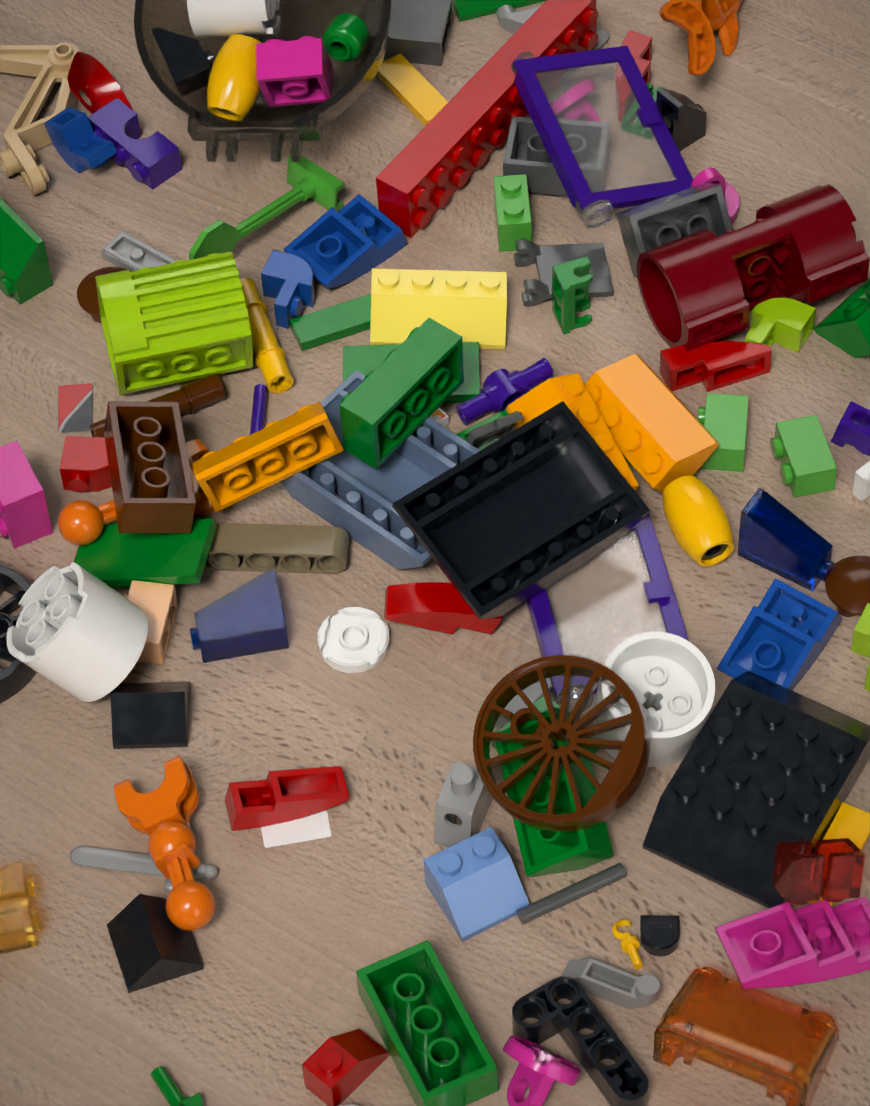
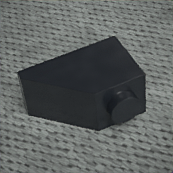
M159 27L152 29V33L181 96L207 86L215 60L211 50L204 51L199 40Z
M663 87L657 90L656 105L679 152L705 136L707 113L699 104H695L683 94Z

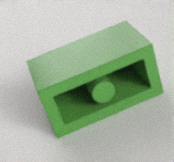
M526 174L493 176L499 252L517 251L515 245L517 240L526 239L532 242Z
M706 394V407L698 408V420L720 445L703 463L701 469L743 472L748 396Z
M817 415L776 422L775 437L770 439L771 451L774 458L780 459L782 482L784 485L790 486L793 497L835 490L837 467Z

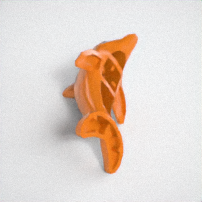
M670 0L660 7L659 15L663 21H670L682 31L688 33L689 74L694 76L701 75L714 62L716 44L713 31L717 29L723 55L731 56L738 45L740 28L737 12L743 0Z

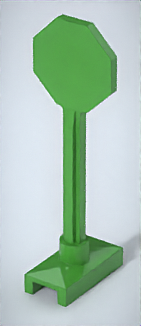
M297 152L288 158L287 183L293 189L235 227L217 220L203 229L189 252V260L205 257L212 253L221 254L233 251L237 241L254 232L298 202H305L309 198L328 210L333 207L336 211H339L343 208V202L337 199V194L344 188L345 183Z

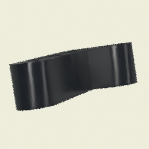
M560 976L524 995L515 1002L512 1008L513 1035L540 1044L559 1033L611 1106H648V1079L645 1073L578 982L570 977ZM559 999H568L572 1001L571 1003L566 1005L556 1003V1001ZM526 1018H534L537 1019L538 1022L533 1024H527L522 1022V1020ZM581 1029H590L593 1031V1033L589 1035H582L577 1031ZM603 1059H611L614 1060L616 1063L610 1066H605L601 1064L600 1061Z

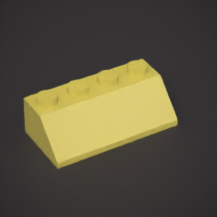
M372 268L370 345L402 344L414 328L420 327L428 318H431L462 336L463 342H479V349L505 350L507 312L506 272Z

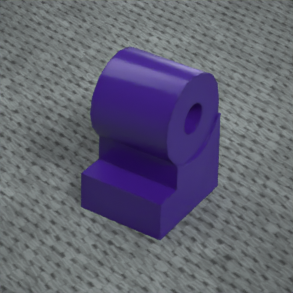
M851 401L830 442L840 447H844L845 443H848L862 454L870 456V410Z

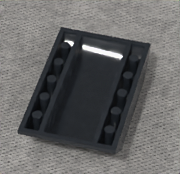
M563 401L397 500L392 505L479 619L501 617L612 547L650 512L647 505Z
M746 671L730 681L662 793L646 834L643 849L766 908L786 903L828 831L842 802L845 801L870 757V726L750 671Z

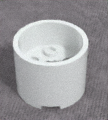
M187 0L190 24L197 38L230 37L233 34L246 36L277 35L280 28L281 17L280 15L275 16L276 10H279L280 0Z
M72 562L70 566L62 569L53 566L29 587L18 603L24 608L18 617L15 627L8 628L6 641L8 651L12 656L78 700L92 702L101 699L113 691L133 669L147 639L148 619L146 613L140 607L78 564Z
M645 632L629 637L611 652L604 666L615 672L630 686L645 712L650 733L648 767H655L656 770L670 767L684 759L706 723L715 696L714 674L703 653L691 642L680 636L666 632ZM599 682L593 708L615 690ZM621 698L594 720L593 725L630 714V706ZM631 724L596 736L598 739L625 741ZM605 749L615 759L620 751Z

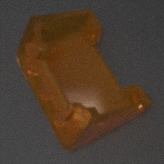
M703 967L691 971L663 1014L654 1032L653 1061L672 1068L676 1058L684 1057L683 1063L689 1066L692 1065L695 1058L767 1087L766 1097L774 1100L777 1094L783 1098L786 1106H810L837 1045L839 1028L835 1024L834 1019L825 1012L810 1011L755 988L743 989L741 983L722 976L720 972L713 968Z

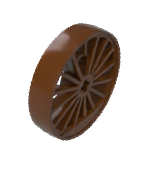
M553 655L538 658L517 667L502 678L490 691L476 719L473 734V752L482 783L495 802L505 812L520 822L540 830L572 832L595 826L609 819L621 810L634 796L648 767L650 733L645 712L637 696L620 676L601 663L588 658L573 655ZM564 675L558 721L546 678ZM573 675L590 678L568 717ZM538 681L541 684L551 724L522 691ZM599 682L615 690L580 718ZM518 694L529 708L520 709L513 714L504 708ZM621 698L630 706V714L587 727ZM499 716L511 721L510 729L512 733L493 732ZM526 721H538V728L533 734H520L521 726ZM631 724L625 741L588 739L589 737ZM566 739L568 740L569 745L567 747L560 745L557 749L555 746L557 741L564 742ZM491 741L520 743L524 747L490 758ZM584 748L620 751L614 763ZM533 756L497 785L492 768ZM580 756L609 770L601 784L580 761ZM542 763L519 804H516L505 795V792ZM572 763L578 766L597 789L584 808L571 768ZM553 765L547 812L544 814L529 810L530 804ZM564 765L576 811L567 814H556L561 767Z

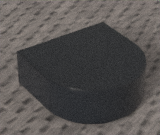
M640 915V941L644 950L658 957L673 953L677 949L680 939L679 916Z

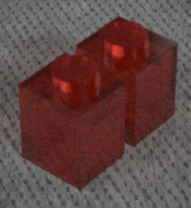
M849 838L817 840L814 855H811L813 844L810 841L777 843L772 886L787 902L795 905H804L808 901L820 900V897L829 902H841L844 898H858L860 896L865 854Z

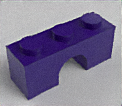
M118 98L88 117L94 134L113 142L117 153L111 156L112 160L117 165L122 164L130 171L135 180L144 182L152 190L182 170L179 148L159 131L147 138L138 139L141 137L138 115Z

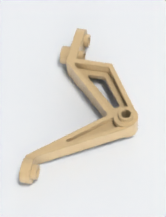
M59 43L57 45H0V72L36 77L3 134L6 150L0 152V164L6 176L9 177L19 173L33 195L46 191L45 183L49 182L44 166L35 163L36 157L34 154L35 150L52 144L44 123L68 107L75 109L77 97L69 88L67 75L76 52H79V49L72 43ZM61 82L54 114L35 121L54 84Z

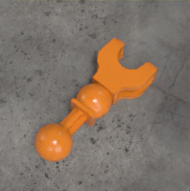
M195 439L185 442L196 500L194 515H206L215 510L196 480L192 463L201 459L203 455L209 452V449L203 441ZM114 499L98 506L85 500H77L67 504L60 512L58 518V528L62 537L69 543L79 546L94 542L102 533L104 524L117 520Z
M179 755L164 763L165 778L162 784L153 792L139 793L132 787L130 779L114 785V793L119 811L128 818L130 825L138 832L150 836L148 839L150 856L164 877L171 879L173 888L166 899L168 918L176 927L182 930L194 931L206 926L212 919L215 912V898L211 890L206 885L195 881L192 869L197 868L201 863L195 854L196 838L191 830L189 820L197 808L200 794L191 770Z

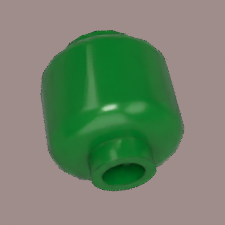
M342 13L332 19L323 34L322 40L327 53L333 59L341 62H352L361 55L367 45L370 31L367 24L360 17L350 13Z

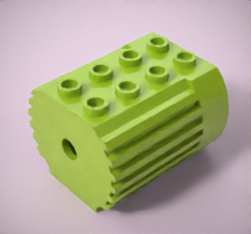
M232 251L221 254L212 253L205 257L191 260H178L171 264L157 267H143L132 272L124 270L95 276L103 333L119 395L195 380L213 373L219 375L253 367L252 333L249 315Z

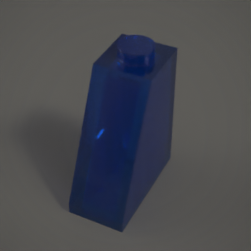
M758 488L741 511L738 556L812 592L821 580L826 581L835 565L831 561L833 545L769 493Z
M275 570L266 571L194 613L197 627L191 628L190 634L193 650L201 649L203 663L289 648L287 628Z

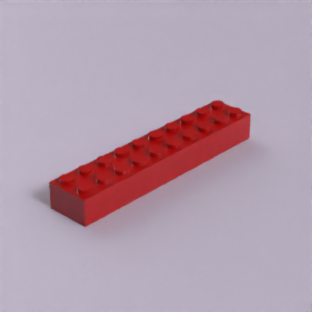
M546 0L376 177L378 209L399 226L404 235L412 238L420 229L425 228L437 210L445 207L453 193L467 183L469 176L477 168H481L485 164L488 156L496 148H500L504 144L506 137L509 135L512 116L526 117L529 114L514 83L517 75L513 64L514 60L589 51L595 47L598 40L596 0ZM574 68L535 73L545 96L551 89H555L560 84L562 76Z

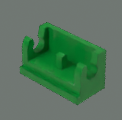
M588 257L552 266V311L564 335L570 333V330L587 326L592 322V315H585L584 317L575 316L576 312H583L590 308L589 284L593 281V275L589 274L591 263Z

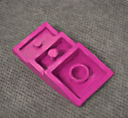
M865 896L833 908L829 901L825 899L794 911L790 903L786 902L715 927L718 938L743 989L785 987L814 983L870 969V904Z

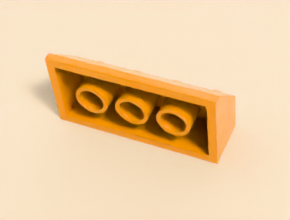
M638 354L628 356L594 372L585 383L621 453L653 489L663 492L665 487L675 479L694 475L720 445Z
M579 373L549 378L507 406L506 411L508 414L516 411L522 413L524 420L518 424L517 428L563 401L636 491L639 485Z
M319 401L313 405H306L300 408L295 414L282 420L270 422L264 429L249 436L239 437L232 444L218 451L206 453L201 459L193 462L192 467L197 482L214 510L218 512L344 451Z

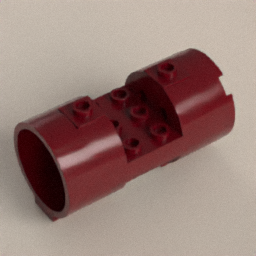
M828 184L825 186H815L782 200L767 204L757 209L756 221L737 230H729L721 236L717 237L712 231L704 229L643 252L637 260V278L645 308L659 335L670 347L683 345L687 351L748 328L749 312L765 300L790 298L797 301L805 300L809 304L867 281L870 257L865 252L863 240L856 241V233L851 223L857 220L849 204L836 188Z

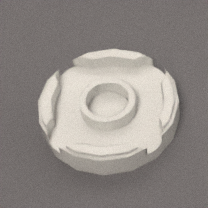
M347 607L338 610V614L331 618L328 616L318 630L319 653L325 663L341 672L362 673L373 669L385 659L390 649L388 626L380 619L377 613L362 607Z

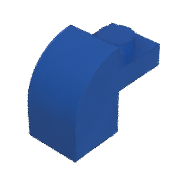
M68 107L44 123L59 155L78 173L86 168L93 169L103 166L108 158L117 153L113 142L94 134L87 114Z
M272 250L261 272L263 295L276 299L274 302L276 326L289 329V320L300 316L303 305L314 307L313 272L304 259L293 254Z

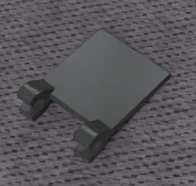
M526 239L516 241L517 253H514L513 256L515 266L526 267L536 262L539 280H524L525 292H522L521 295L523 306H536L545 300L552 299V266L583 257H588L591 263L589 274L593 275V281L589 284V297L613 296L614 290L603 243L537 245Z

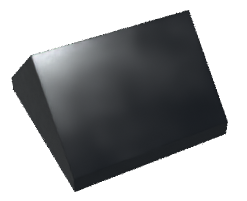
M190 681L120 683L110 693L113 749L188 747Z
M139 894L107 924L128 993L203 970L191 931L182 930L170 921L166 913L165 898Z

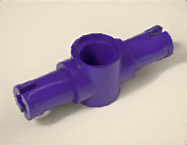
M542 358L520 372L515 370L510 373L506 369H498L492 372L485 379L480 394L456 406L460 420L464 425H468L490 411L495 413L498 410H505L510 403L529 392L531 388L554 377L550 363L546 358Z

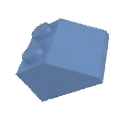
M492 827L423 860L425 884L462 942L517 915V910L529 905L511 856Z

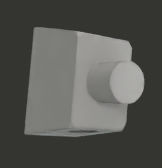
M461 762L452 763L435 806L434 844L451 847L479 833L493 798L482 783L477 767ZM455 815L462 820V824H456Z

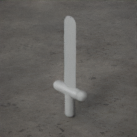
M78 846L70 854L71 861L80 866L164 876L155 865L150 854L90 846ZM201 863L200 866L192 869L194 878L211 880L217 876L218 869L213 864ZM166 879L164 890L169 894L173 886L171 879Z

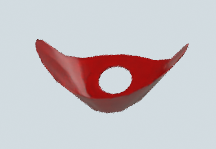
M76 52L67 75L70 90L83 106L93 114L118 98L132 109L124 92L104 65L89 54ZM79 90L86 94L91 102V106L82 99Z

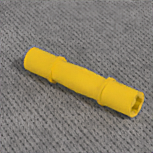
M241 278L240 281L252 333V347L256 354L255 362L261 370L268 390L272 393L285 392L294 383L285 359V352L279 347L274 329L266 315V304L261 299L255 281L251 278Z

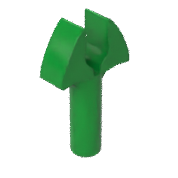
M159 1066L152 1071V1079L170 1106H203L199 1092L191 1098L182 1095L165 1067Z

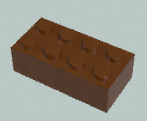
M108 401L104 437L119 533H191L196 500L179 403Z

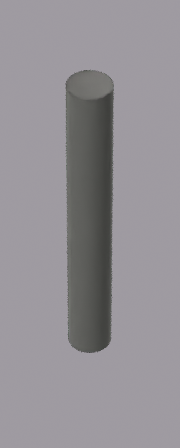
M621 863L611 866L517 910L519 920L522 924L528 923L625 878L626 872Z

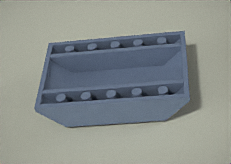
M358 370L321 401L342 447L343 439L339 405L347 393L353 392L363 382L365 375ZM429 417L377 469L344 450L280 482L293 499L334 527L344 529L348 532L350 538L395 569L423 567L432 557L393 508V503L480 450Z

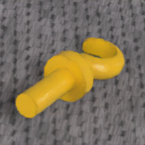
M626 919L619 920L613 925L612 933L615 938L622 940L620 942L621 950L629 954L634 969H640L643 967V963L638 953L640 947L638 938L632 936L630 932L622 933L617 931L622 926H631L632 923Z

